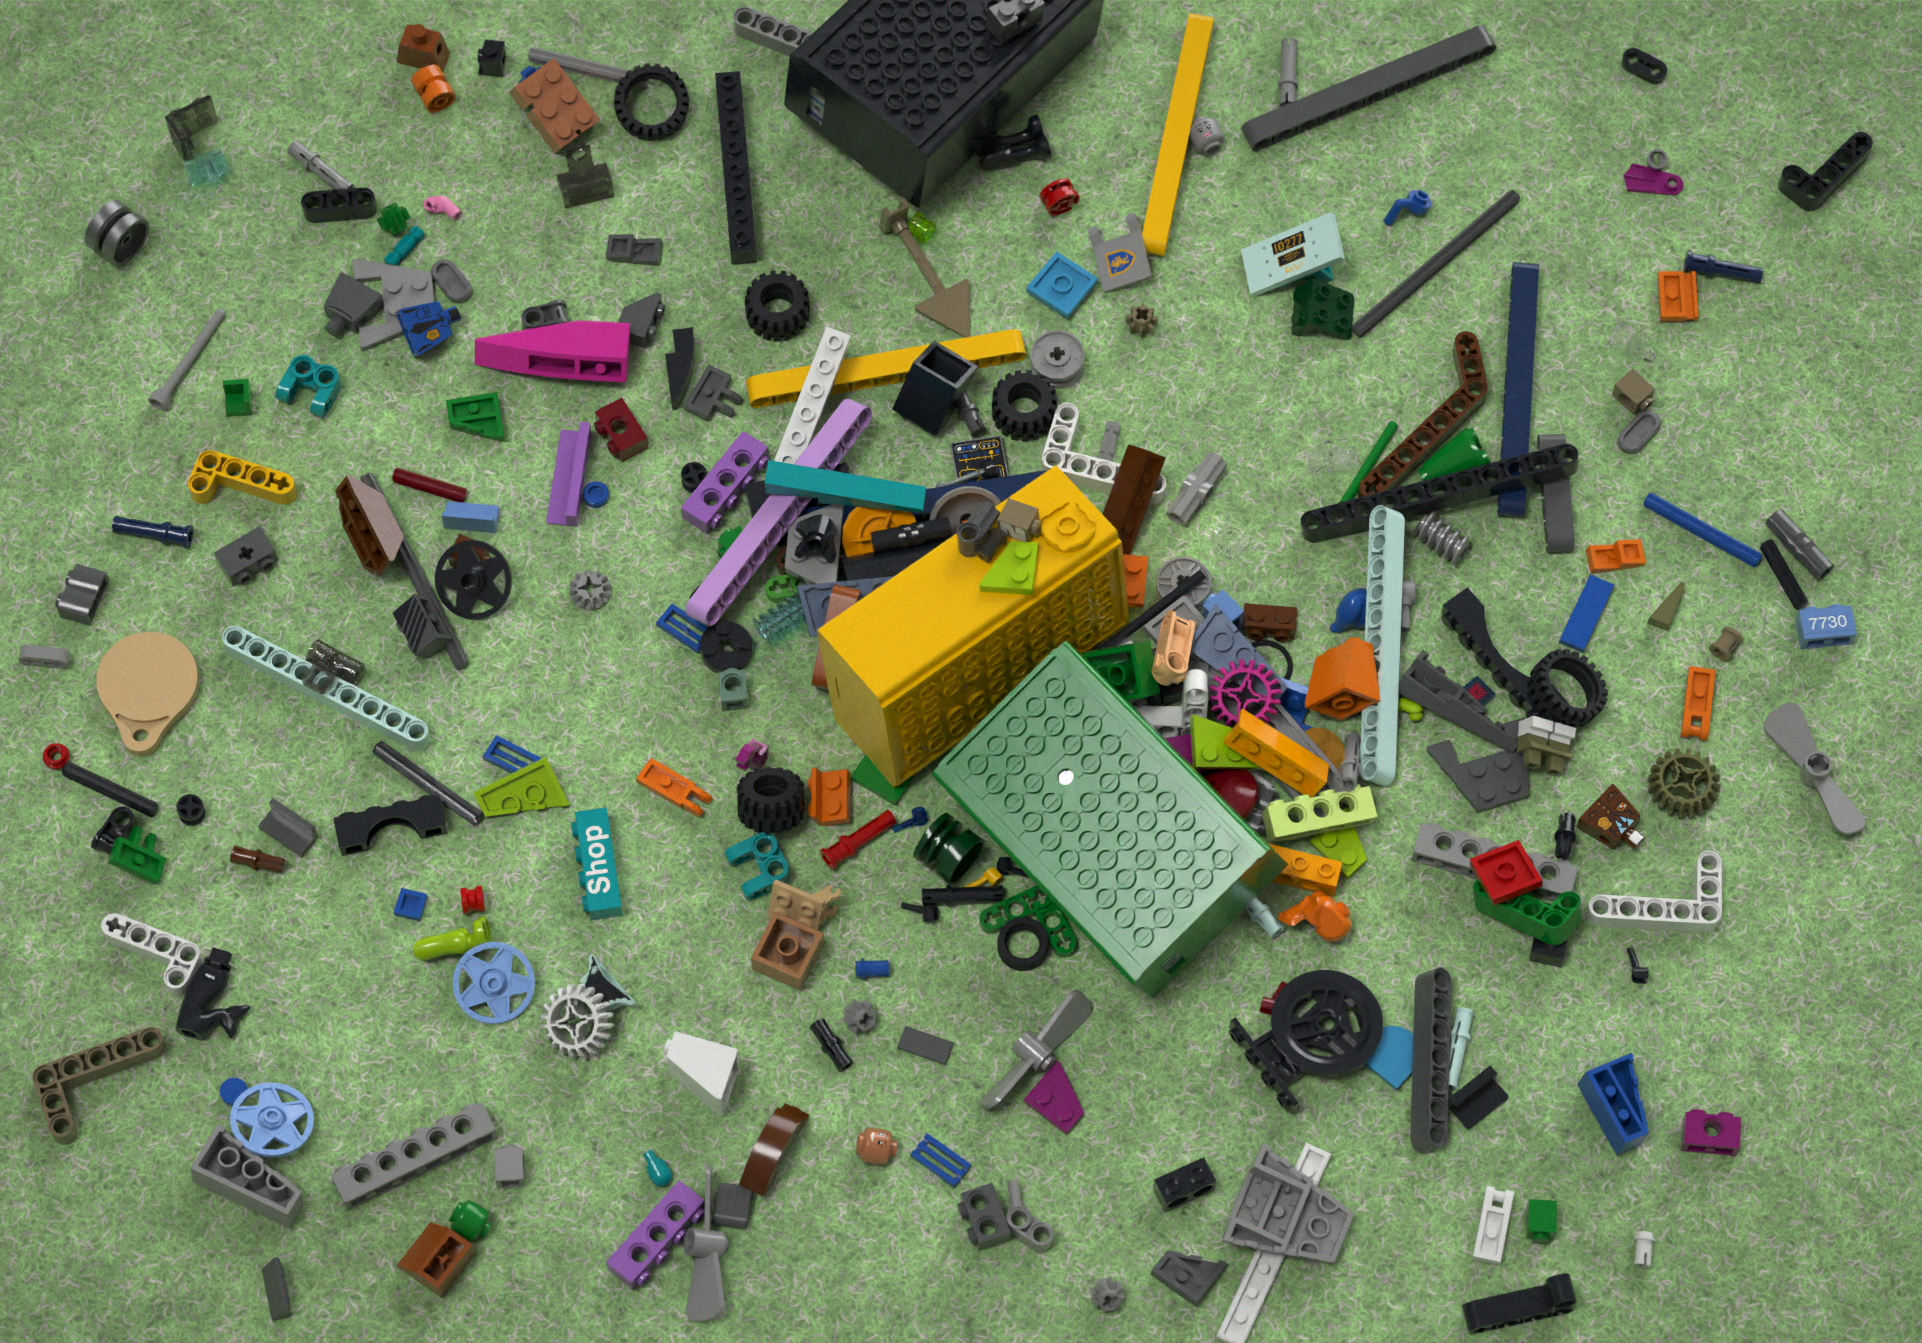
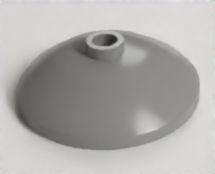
M975 486L959 487L947 492L936 502L929 520L948 517L953 536L957 533V528L963 521H966L962 519V516L964 514L971 515L979 503L986 501L995 507L1001 501L986 489Z

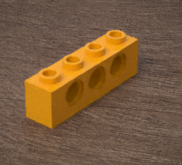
M1269 844L1288 863L1287 867L1272 882L1310 892H1316L1318 889H1321L1326 895L1334 898L1342 862Z

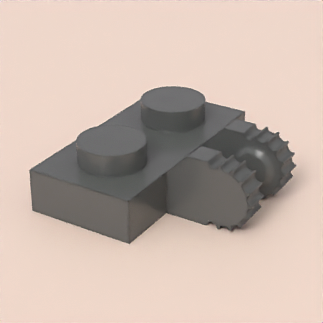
M708 364L687 399L684 410L704 420L709 419L714 409L731 418L735 413L734 409L719 401L720 398L723 397L735 404H740L743 398L738 393L727 388L732 380L730 374Z

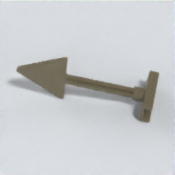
M901 199L898 210L891 213L885 207L882 209L879 229L884 235L894 231L897 236H900L935 294L917 304L915 310L964 338L969 337V280L964 279L945 289L909 231L910 227L906 222L909 204L906 199Z

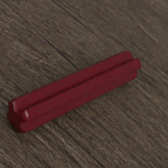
M396 468L392 475L394 483L449 500L464 503L467 497L466 488L405 469Z

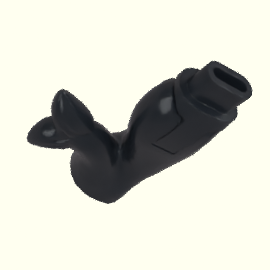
M212 948L209 957L204 958V963L200 966L189 986L179 1010L175 1028L179 1034L196 1040H202L211 1028L221 1024L230 1039L235 1036L237 1021L247 1014L250 1005L231 1006L226 1009L219 1008L204 1012L226 989L229 981V972L232 968L229 964L232 958L230 952Z

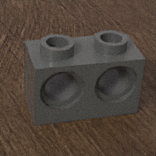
M989 1183L962 1192L961 1203H958L957 1206L961 1218H967L970 1228L966 1230L971 1244L976 1243L978 1250L981 1251L1010 1241L1011 1232L993 1184ZM975 1201H982L986 1206L981 1210H975L971 1207V1204ZM984 1226H991L995 1232L991 1235H984L980 1229Z

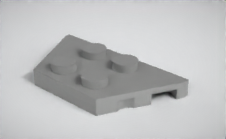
M832 504L798 517L788 529L785 558L786 573L796 578H802L807 584L837 582L844 505ZM814 515H825L834 522L838 531L834 538L837 555L833 563L830 564L822 556V553L815 554L807 551V553L800 557L794 555L796 547L803 539L795 530L798 522Z

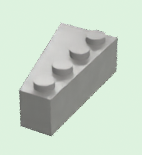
M218 1123L190 1168L193 1182L290 1228L304 1206L302 1192L276 1170L273 1171L258 1155H254L245 1149L241 1141L236 1137L233 1138Z

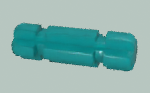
M416 225L408 231L409 235H405L393 247V252L390 251L384 257L385 264L398 266L400 264L399 260H403L416 246L415 243H419L424 238V231Z

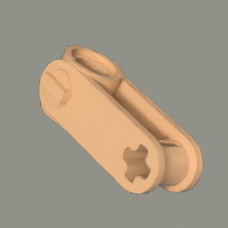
M1173 610L1168 611L1162 620L1152 667L1154 679L1164 686H1169L1173 683L1178 684L1185 680L1195 630V621H1187L1177 616Z

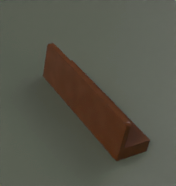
M1130 444L1126 448L1102 514L1117 530L1118 537L1122 541L1123 554L1127 555L1131 554L1166 457Z

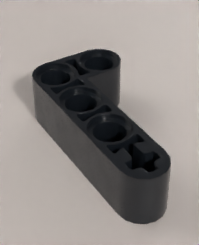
M1856 132L1812 176L1797 165L1784 167L1778 183L1779 190L1801 209L1809 212L1815 211L1868 159L1873 145L1872 137L1865 132ZM1824 178L1829 179V180H1831V182L1825 181V180H1823V179H1824ZM1807 195H1813L1815 198H1810Z
M1562 1273L1547 1278L1544 1285L1473 1300L1463 1304L1461 1307L1469 1334H1478L1505 1328L1506 1324L1510 1327L1532 1322L1533 1318L1537 1321L1559 1316L1560 1312H1562V1315L1568 1314L1574 1310L1577 1299L1570 1274Z

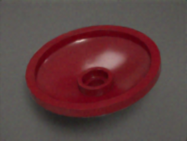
M1216 769L1203 776L1244 819L1252 811L1258 799L1259 787L1256 779L1248 770Z

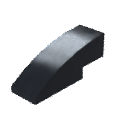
M693 327L674 329L675 353L665 354L672 411L678 410L690 385L695 358Z

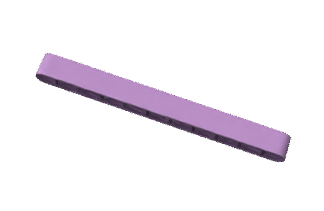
M845 399L794 464L833 471L869 425L872 418V409L854 400ZM771 494L690 598L686 606L687 616L708 626L715 625L812 497Z

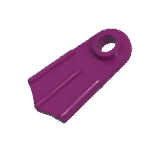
M1632 163L1623 175L1628 192L1677 195L1684 186L1682 179L1675 174L1654 170L1636 163ZM1674 181L1677 185L1670 186L1668 182Z

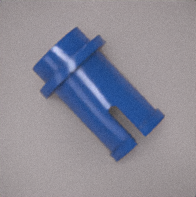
M861 958V961L855 962L856 977H861V980H864L865 977H889V960L864 961V958Z

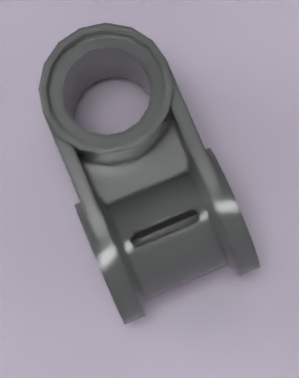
M554 300L546 304L526 308L522 313V330L571 322L566 313V302L564 300ZM531 321H537V322H539V323L534 324V325L529 324V322H531Z

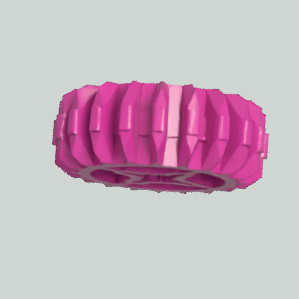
M1240 659V668H1236L1234 662H1229L1230 672L1221 667L1220 672L1224 677L1220 678L1216 675L1213 677L1216 682H1219V686H1210V690L1217 691V696H1210L1209 701L1217 700L1218 705L1213 706L1211 709L1212 711L1222 710L1217 719L1222 720L1227 716L1229 719L1226 721V726L1230 727L1233 721H1236L1237 724L1242 706L1247 711L1248 706L1252 702L1265 703L1263 709L1255 717L1258 719L1263 718L1266 723L1271 721L1266 715L1267 712L1274 715L1277 714V710L1271 708L1272 703L1280 705L1281 700L1273 699L1274 694H1281L1282 691L1281 689L1273 690L1272 688L1273 685L1279 683L1278 679L1269 681L1268 678L1273 674L1272 670L1267 671L1265 674L1262 673L1265 664L1261 663L1257 669H1254L1255 660L1251 659L1249 667H1245L1244 659ZM1246 672L1245 679L1239 688L1225 687L1233 676ZM1254 675L1263 681L1267 690V696L1254 691ZM1245 687L1250 689L1248 693L1252 692V696H1257L1259 699H1247L1243 705V702H1241L1242 698H1239L1237 694H1233L1232 691H1244ZM1224 695L1234 697L1237 700V716L1227 708L1224 702Z

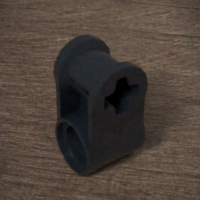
M125 806L115 808L102 828L95 834L91 848L94 850L100 849L110 855L116 838L122 837L128 840L133 827L138 826L132 810ZM124 818H129V819H130V821H129V823H128L127 825H125V826H119V825H118L119 822H120L122 819H124Z

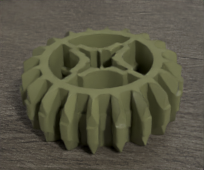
M1677 748L1674 751V755L1667 751L1664 758L1659 756L1656 764L1651 766L1650 772L1652 774H1649L1647 779L1651 783L1648 786V792L1654 793L1651 798L1652 802L1660 800L1658 808L1660 810L1665 808V806L1668 807V816L1673 813V810L1677 811L1678 819L1682 818L1683 812H1686L1690 819L1693 817L1694 811L1700 816L1703 814L1704 809L1709 810L1712 807V802L1717 800V792L1720 791L1721 787L1717 783L1720 780V774L1714 773L1716 765L1708 766L1709 757L1702 760L1700 758V751L1692 755L1690 754V748L1686 749L1685 754ZM1668 770H1671L1673 780L1670 781L1669 785L1665 786L1663 775ZM1703 779L1705 791L1698 796L1695 786Z

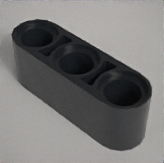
M365 187L311 191L304 194L301 198L304 218L311 223L368 219L377 212L374 192ZM362 202H369L367 205H360ZM337 204H344L341 207H334ZM312 206H318L316 209H309Z

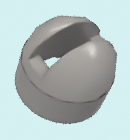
M1662 149L1651 150L1646 158L1648 166L1654 170L1662 169L1668 160L1667 154ZM1654 154H1658V166L1654 165Z

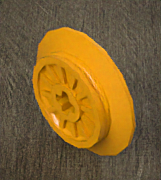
M856 507L849 513L843 525L842 544L846 556L872 552L870 532L894 528L902 524H911L916 522L915 517L909 511Z

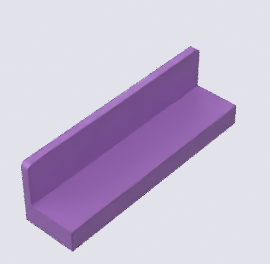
M580 422L579 431L561 430L546 520L547 524L573 527L578 525L592 436L591 424L588 422Z

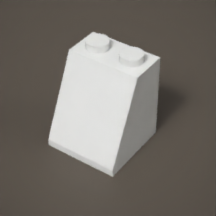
M675 1031L672 1040H667L663 1053L666 1055L665 1064H668L669 1074L717 1115L724 1116L740 1068L738 1049Z

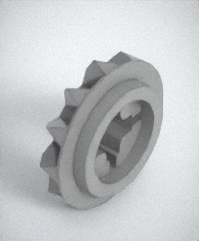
M587 569L581 574L577 573L576 577L570 581L569 595L576 606L586 610L600 608L609 600L611 585L607 576L602 575L598 570L594 572ZM588 581H590L593 587H597L593 589L591 598L587 590H583L587 588Z

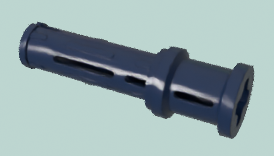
M1687 250L1683 271L1686 273L1688 271L1704 273L1706 277L1716 274L1757 282L1758 284H1760L1763 274L1762 267L1718 260L1712 254L1704 256L1694 254L1692 250Z
M115 516L112 522V532L152 538L159 540L164 545L169 543L179 544L187 549L190 548L194 535L192 525H187L186 527L172 525L169 521L159 524Z

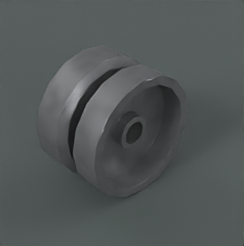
M113 200L104 205L94 215L85 232L84 241L86 246L96 253L102 254L103 258L112 265L121 266L127 263L141 249L148 236L150 226L145 218L135 212L132 213L131 208L123 202Z

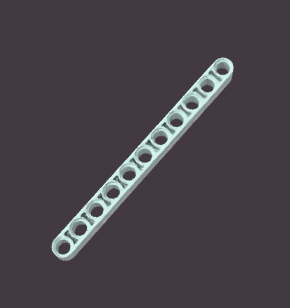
M1378 505L1372 510L1369 519L1365 641L1373 644L1380 702L1362 710L1360 776L1366 781L1386 787L1393 782L1396 770L1405 519L1400 512L1383 505Z

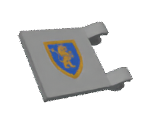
M1135 213L1125 217L1130 230L1129 234L1104 242L1103 232L1097 226L1088 229L1104 293L1152 278L1142 235L1141 220Z

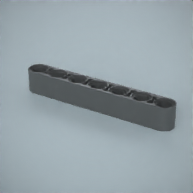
M1443 967L1419 974L1415 979L1410 1140L1412 1147L1419 1153L1440 1148L1447 1142L1451 977L1449 972Z

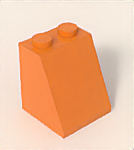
M1357 637L1349 638L1345 643L1335 648H1330L1315 658L1305 699V708L1342 721L1380 702L1373 644Z

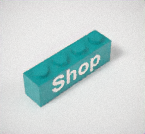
M607 807L575 812L576 821L571 822L573 838L578 837L579 846L574 848L576 862H582L583 871H579L578 876L580 888L586 887L587 896H582L584 913L589 912L591 920L623 916Z

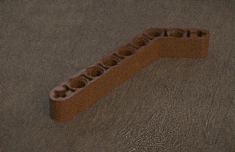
M1460 332L1456 335L1454 341L1453 358L1460 387L1360 482L1357 498L1396 488L1484 404L1488 385L1478 339L1472 332ZM1465 347H1466V349H1469L1467 355H1465V353H1466ZM1466 368H1472V369H1474L1475 371H1474V372H1468V371H1466L1465 369H1466ZM1470 391H1477L1480 394L1473 395L1470 393ZM1459 407L1463 411L1457 412L1452 408ZM1435 424H1442L1445 428H1438ZM1423 440L1426 441L1428 444L1421 445L1417 441ZM1407 457L1411 461L1404 462L1400 460V458ZM1390 474L1393 476V478L1388 479L1383 477L1382 475Z

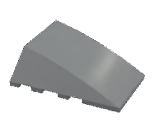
M1263 1142L1246 1173L1225 1225L1222 1242L1334 1264L1354 1213L1327 1191H1322L1313 1183V1180L1306 1175L1303 1176L1291 1166L1289 1161L1279 1157L1270 1150L1271 1147Z

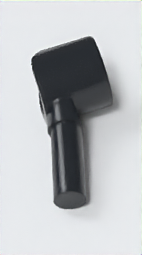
M999 857L997 870L1002 876L1014 874L1030 878L1022 869L1012 867L1011 858Z
M905 902L901 904V909L922 913V920L924 922L938 920V909L935 905L917 906Z
M1633 947L1627 948L1632 967V981L1634 983H1647L1648 967H1639Z

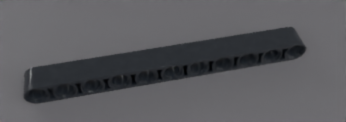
M1561 444L1305 512L1300 519L1302 535L1306 541L1317 543L1369 529L1370 514L1378 505H1394L1391 509L1403 514L1404 519L1565 478L1575 474L1579 468L1578 450L1571 444ZM1564 458L1572 459L1570 462H1563L1561 460ZM1538 465H1546V466H1547V467L1544 468V469L1536 468V466H1538ZM1514 471L1521 472L1520 475L1516 476L1511 475L1510 473ZM1488 478L1496 479L1494 482L1485 481ZM1466 484L1471 486L1467 489L1460 488V486ZM1438 491L1445 492V494L1440 496L1435 495L1434 493ZM1412 498H1419V499H1420V500L1417 501V502H1410V501H1409V500L1412 499ZM1362 511L1369 512V514L1364 516H1361L1358 513ZM1335 518H1343V519H1344V520L1341 521V522H1334V521H1333ZM1312 524L1318 525V527L1315 529L1307 528L1309 525Z

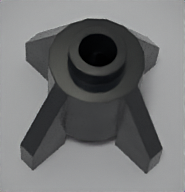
M814 515L798 522L795 530L803 539L796 547L794 555L800 557L807 553V551L815 554L822 553V556L830 564L833 563L837 555L834 538L838 531L834 522L825 515Z

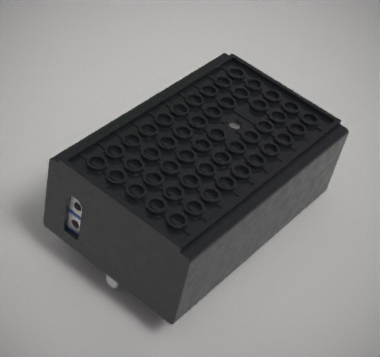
M848 0L790 54L784 105L788 110L850 156L855 165L859 168L864 167L900 196L916 208H919L1096 38L1104 0H1043L1045 6L1042 21L1001 44L985 25L988 9L1002 0ZM1025 13L1018 16V23L1026 17Z

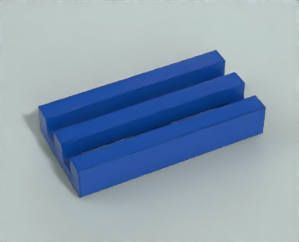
M672 603L658 619L656 626L699 654L701 636L670 615L673 612L702 633L708 627L687 616L685 611ZM667 620L668 622L679 628L681 631H683L684 633L698 641V643H695L694 641H692L691 639L677 631L675 628L667 624L665 621Z
M497 735L483 755V760L509 773L519 769L491 755L492 753L521 768L529 764L496 748L497 744L532 762L541 759L539 756Z
M928 1133L925 1134L923 1140L918 1143L917 1148L910 1154L911 1158L953 1188L958 1185L971 1168L969 1162ZM930 1144L935 1149H937L945 1156L950 1158L952 1161L957 1163L959 1166H961L962 1169H958L956 1166L951 1164L949 1161L944 1159L942 1156L937 1154L935 1151H933L926 1145ZM921 1151L929 1155L931 1158L936 1160L938 1163L943 1165L945 1168H947L957 1176L953 1178L950 1175H948L946 1172H944L939 1167L934 1165L932 1162L927 1160L925 1157L920 1155Z

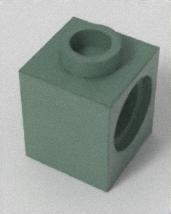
M729 668L723 672H718L722 711L748 709L745 671ZM731 685H736L739 687V689L736 691L727 690V688Z

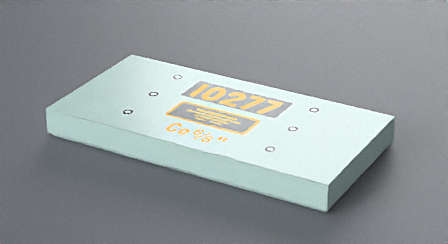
M1332 212L1241 249L1249 291L1253 297L1345 260L1336 217Z

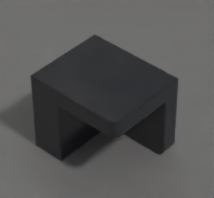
M1534 937L1529 961L1561 968L1567 940L1560 945H1550Z

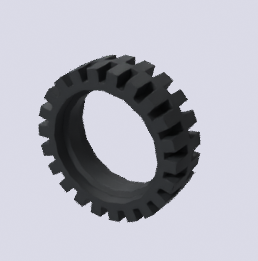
M650 63L644 64V67L638 65L634 67L633 71L629 70L626 72L625 77L619 80V85H617L614 95V108L618 121L624 130H628L630 135H636L638 139L642 140L648 138V141H654V138L661 140L664 139V136L668 135L669 137L673 135L674 131H678L681 128V124H684L689 109V95L683 79H680L675 71L672 72L667 66L663 68L660 64L655 63L654 66H650ZM649 79L660 80L667 84L673 90L677 100L676 109L672 116L665 122L656 125L643 124L635 120L627 107V96L631 89L639 82Z
M1570 649L1551 651L1534 666L1530 672L1531 676L1528 678V683L1531 684L1528 687L1529 693H1534L1531 699L1533 702H1539L1536 706L1539 711L1543 709L1546 711L1543 716L1547 719L1552 716L1554 723L1561 722V724L1574 728L1578 726L1583 727L1592 721L1604 709V705L1607 703V698L1605 697L1608 695V690L1604 689L1606 686L1605 680H1600L1603 676L1600 670L1595 672L1594 668L1596 665L1593 662L1588 664V658L1584 655L1579 658V652L1573 651L1570 653ZM1550 669L1562 670L1572 675L1580 683L1586 695V708L1573 707L1565 703L1555 693L1550 683Z

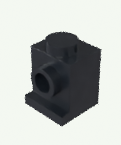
M484 40L482 49L479 48L478 64H480L478 75L503 78L507 58L505 41Z

